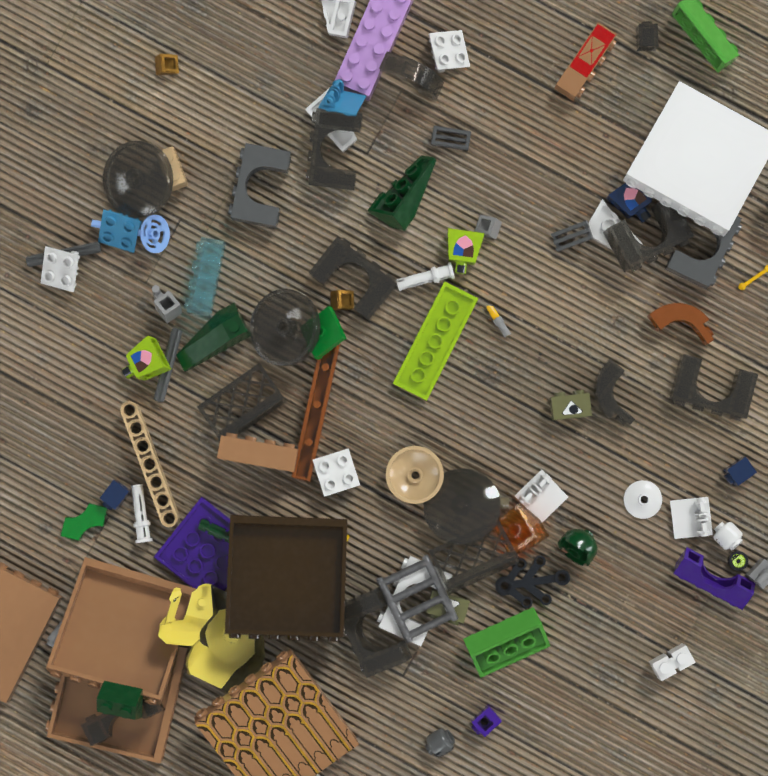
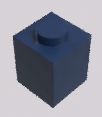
M741 457L723 470L726 473L724 477L727 482L734 486H739L757 473L747 457Z
M113 480L100 497L103 501L102 505L109 510H118L132 491L118 480Z

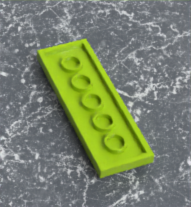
M444 281L393 382L394 385L426 401L428 400L479 298Z

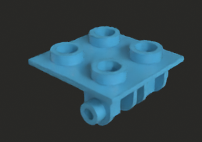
M338 79L333 82L318 108L328 112L342 113L346 116H356L366 99V95L344 91L343 81Z
M111 209L109 211L103 210L98 242L134 253L142 221L139 218L128 217L127 214L124 216L123 213L113 212Z

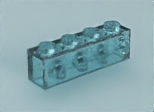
M201 237L200 242L197 241L195 252L198 253L197 260H194L192 264L194 276L193 279L189 280L188 290H191L190 297L186 298L184 306L188 314L207 318L212 317L226 245L224 241Z

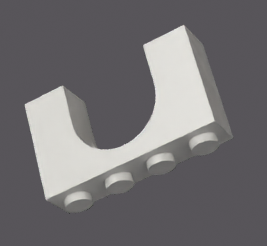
M410 555L409 559H404L401 569L421 560ZM426 567L395 581L393 586L396 588L391 595L393 596L410 585L430 578ZM435 567L445 590H447L453 575ZM399 601V602L396 603V605H397V607H398V609H399V611H400V614H401V613H403V611H402V609H401V607H400V601ZM387 606L385 612L381 611L377 622L380 623L379 628L403 638ZM410 618L404 620L409 631L423 625ZM427 632L412 638L413 641L411 642L422 646Z

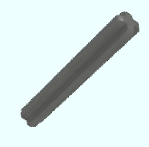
M93 242L59 250L70 253L71 251H77L79 256L101 252V246L99 242ZM44 253L27 256V266L42 265Z
M172 328L165 353L171 370L160 374L154 395L155 401L164 402L182 336L181 329Z

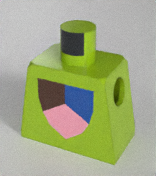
M448 228V261L456 263L455 273L466 274L467 264L475 265L484 233Z
M146 336L126 354L130 365L123 368L122 372L127 379L135 375L137 379L148 380L170 371L171 367L157 339Z

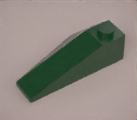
M421 155L405 170V175L400 180H395L391 183L392 188L386 193L382 192L378 195L368 209V212L390 227L405 231L416 215L435 166L436 158Z
M232 303L219 310L176 354L184 372L252 336L236 304Z

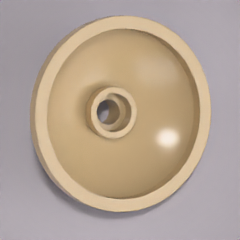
M421 446L402 448L392 456L386 468V481L390 491L401 501L410 504H420L432 499L439 492L444 479L443 466L439 458L431 450ZM413 472L419 473V477L417 479L412 478Z

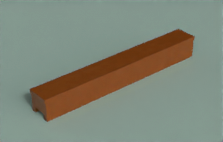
M341 343L316 362L298 445L299 451L295 472H292V478L308 482L312 480L314 471L312 460L317 457Z

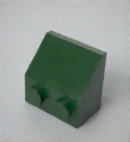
M104 681L97 696V712L125 719H140L142 717L143 689Z

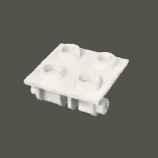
M462 30L429 33L432 58L435 60V70L438 73H443L446 69L470 67Z
M45 246L41 284L74 292L77 285L75 282L78 275L77 270L79 269V252L71 251L70 253Z
M349 448L312 460L324 497L360 485Z
M542 469L515 495L519 502L540 523L545 521L568 498Z
M708 497L670 501L674 539L713 535Z

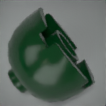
M571 529L558 541L560 550L564 548L568 552L565 553V556L581 566L585 563L587 566L590 565L598 548L593 538L594 535L589 530Z

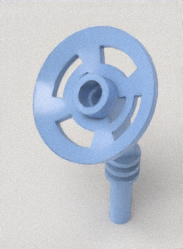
M150 215L143 221L141 229L138 231V236L141 238L144 248L151 253H160L167 247L170 230L162 216ZM92 219L91 227L100 228L101 221ZM152 220L158 221V222L160 223V225H158L157 223L152 222ZM163 231V239L162 242L159 243L158 240L160 238V232ZM147 244L154 245L155 248H151Z

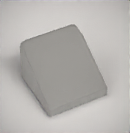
M480 215L474 232L484 233L485 237L497 239L502 222L494 217Z

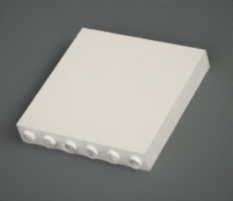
M679 81L623 181L629 187L641 190L647 197L659 200L663 206L677 210L681 216L689 217L696 224L711 229L714 234L724 237L730 230L768 160V130Z

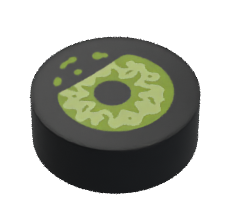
M734 551L728 556V565L734 570L741 571L747 567L748 557L741 551Z

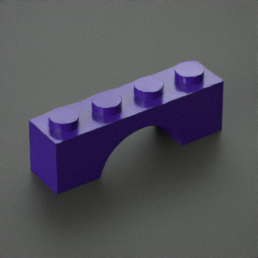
M686 547L675 564L673 574L743 610L754 595L756 583L740 574L731 578H719L712 575L704 566V556Z

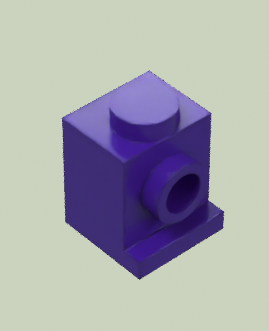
M487 704L471 720L473 724L471 728L477 735L482 734L485 737L502 720ZM487 718L488 723L482 724L481 719Z

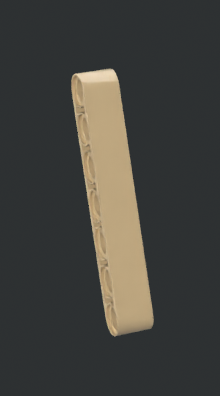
M125 402L120 409L121 415L160 521L165 527L176 526L179 523L180 515L141 409L134 402ZM129 405H133L135 412L129 416L126 413V408ZM139 423L142 429L139 433L135 434L133 432V425ZM142 441L148 443V449L144 452L139 449V444ZM148 459H153L155 462V466L151 470L146 467ZM155 477H159L162 482L158 488L152 484ZM161 495H166L168 498V503L165 506L159 503ZM168 513H172L175 516L172 524L167 523L165 519Z

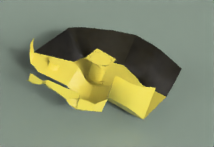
M212 584L198 586L191 594L184 620L176 621L175 615L182 593L181 588H174L169 598L171 604L167 616L159 624L158 636L166 644L192 646L186 657L187 673L226 692L231 687L239 686L243 683L248 675L257 673L265 660L264 638L260 636V639H248L249 635H241L240 639L229 638V635L225 634L227 592Z

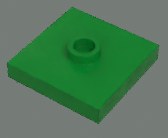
M330 306L326 307L301 327L310 350L317 360L346 339L339 320Z

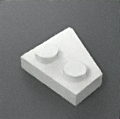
M321 0L328 34L348 39L356 1Z

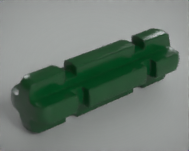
M205 519L201 520L198 526L199 530L208 531V534L221 540L224 538V541L229 543V531L227 532L225 528L214 523L209 524V521Z

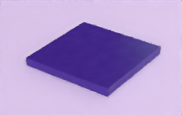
M201 497L155 554L154 558L192 588L197 589L200 585L212 584L225 591L227 589L229 543L225 542L224 538L221 540L208 534V531L199 530L198 526L201 520L205 519L209 521V524L214 523L225 528L228 532L230 530V518L205 498Z

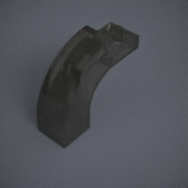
M388 51L379 67L380 71L412 84L420 94L436 100L444 84L443 79L425 65L406 56L401 57Z
M608 359L599 370L595 380V400L598 408L607 419H611L615 415V420L622 426L625 424L629 426L635 419L617 404L613 395L614 385L625 370L613 360Z

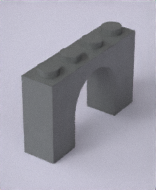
M249 143L245 144V148H241L240 159H242L241 167H237L236 178H238V183L234 185L232 196H235L234 203H230L228 211L233 221L277 229L280 208L253 201L248 196L247 184L251 176L261 170L288 174L292 157L290 151Z
M736 217L730 230L724 237L714 234L717 247L711 258L697 260L675 250L672 252L664 270L704 289L713 286L718 277L715 275L718 268L721 269L726 259L723 257L726 251L729 252L734 244L731 240L734 234L738 235L742 227L740 224L742 218Z

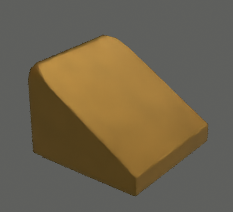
M157 55L155 57L156 75L179 74L178 55Z
M331 291V307L333 310H354V291Z

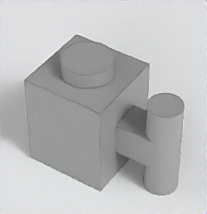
M154 285L152 287L155 309L167 324L182 314L180 303L170 291L163 294L159 286Z
M760 558L745 574L761 589L768 585V559Z

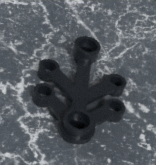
M537 555L521 580H514L520 570L525 569L527 566L525 559L518 558L510 573L497 579L495 589L500 595L506 596L510 594L521 602L524 608L531 607L533 601L529 596H523L515 588L523 587L540 599L543 605H549L552 601L551 596L543 593L534 585L554 582L559 585H566L570 581V574L565 570H558L554 575L534 577L539 568L546 563L544 556ZM539 557L543 559V563L541 565H538L536 563V560ZM519 560L524 561V566L521 568L517 566ZM560 574L565 575V579L563 581H560L558 579V576ZM503 582L508 583L507 589L501 588ZM543 596L549 597L547 603L542 601ZM526 598L530 600L528 606L523 604V600Z

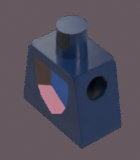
M624 183L607 196V200L627 219L636 214L643 223L651 217L645 207L652 202V199L644 195L637 188H631Z

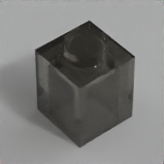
M644 21L637 26V51L657 50L659 46L658 24Z

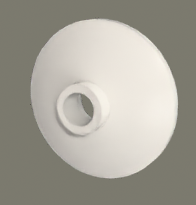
M645 480L636 481L626 489L624 505L632 516L640 519L650 518L660 510L662 495L659 488L652 482ZM642 496L647 497L646 503L641 502Z

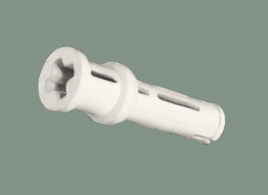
M449 262L448 265L438 268L434 266L427 272L396 279L398 289L401 291L426 283H439L441 280L448 278L455 279L452 264Z
M143 484L132 485L136 520L133 527L136 528L137 535L135 543L153 541L150 538L149 531L151 523L147 520Z

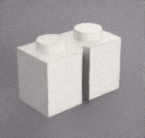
M683 643L667 651L672 656L671 658H668L663 653L649 661L660 681L676 674L675 669L681 671L696 663L689 649Z

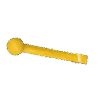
M768 265L745 283H740L738 288L744 290L748 284L766 272L768 273Z

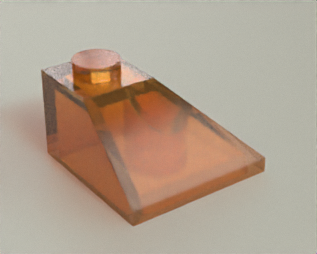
M521 503L492 523L509 557L533 548L549 537L541 520Z

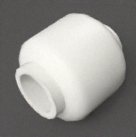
M721 522L714 529L716 531L714 540L724 550L730 549L732 551L743 541L741 539L743 533L732 522H727L726 524Z

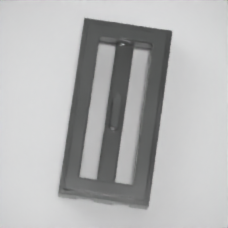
M434 126L431 145L468 151L471 131ZM437 131L464 135L467 137L465 139L446 135H439L436 133ZM435 139H442V140H448V141H454V142H461V143H466V144H465V145H459V144H453V143L435 141Z
M583 221L551 233L557 252L594 239L588 221ZM585 226L584 230L558 239L559 235ZM587 233L588 235L563 246L560 245L561 242Z

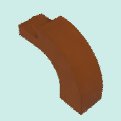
M671 303L659 307L647 315L657 332L670 323L683 322L694 330L704 346L714 340L712 330L708 326H704V323L709 318L694 306L684 303Z

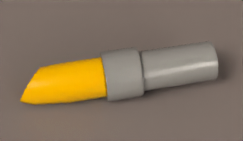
M486 306L494 324L498 326L503 336L506 338L511 335L503 318L499 316L493 306Z

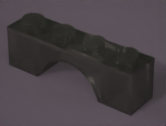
M145 699L142 700L143 719H148L165 710L162 703L151 705L146 703ZM93 714L85 719L86 722L81 724L90 746H95L113 737V725L119 716L110 714L96 716V714Z

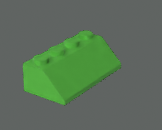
M682 0L677 4L671 15L717 73L738 58L737 47L733 43L730 44L726 38V33L715 25L714 18L704 11L700 0Z
M534 607L463 639L480 678L550 647L549 640Z

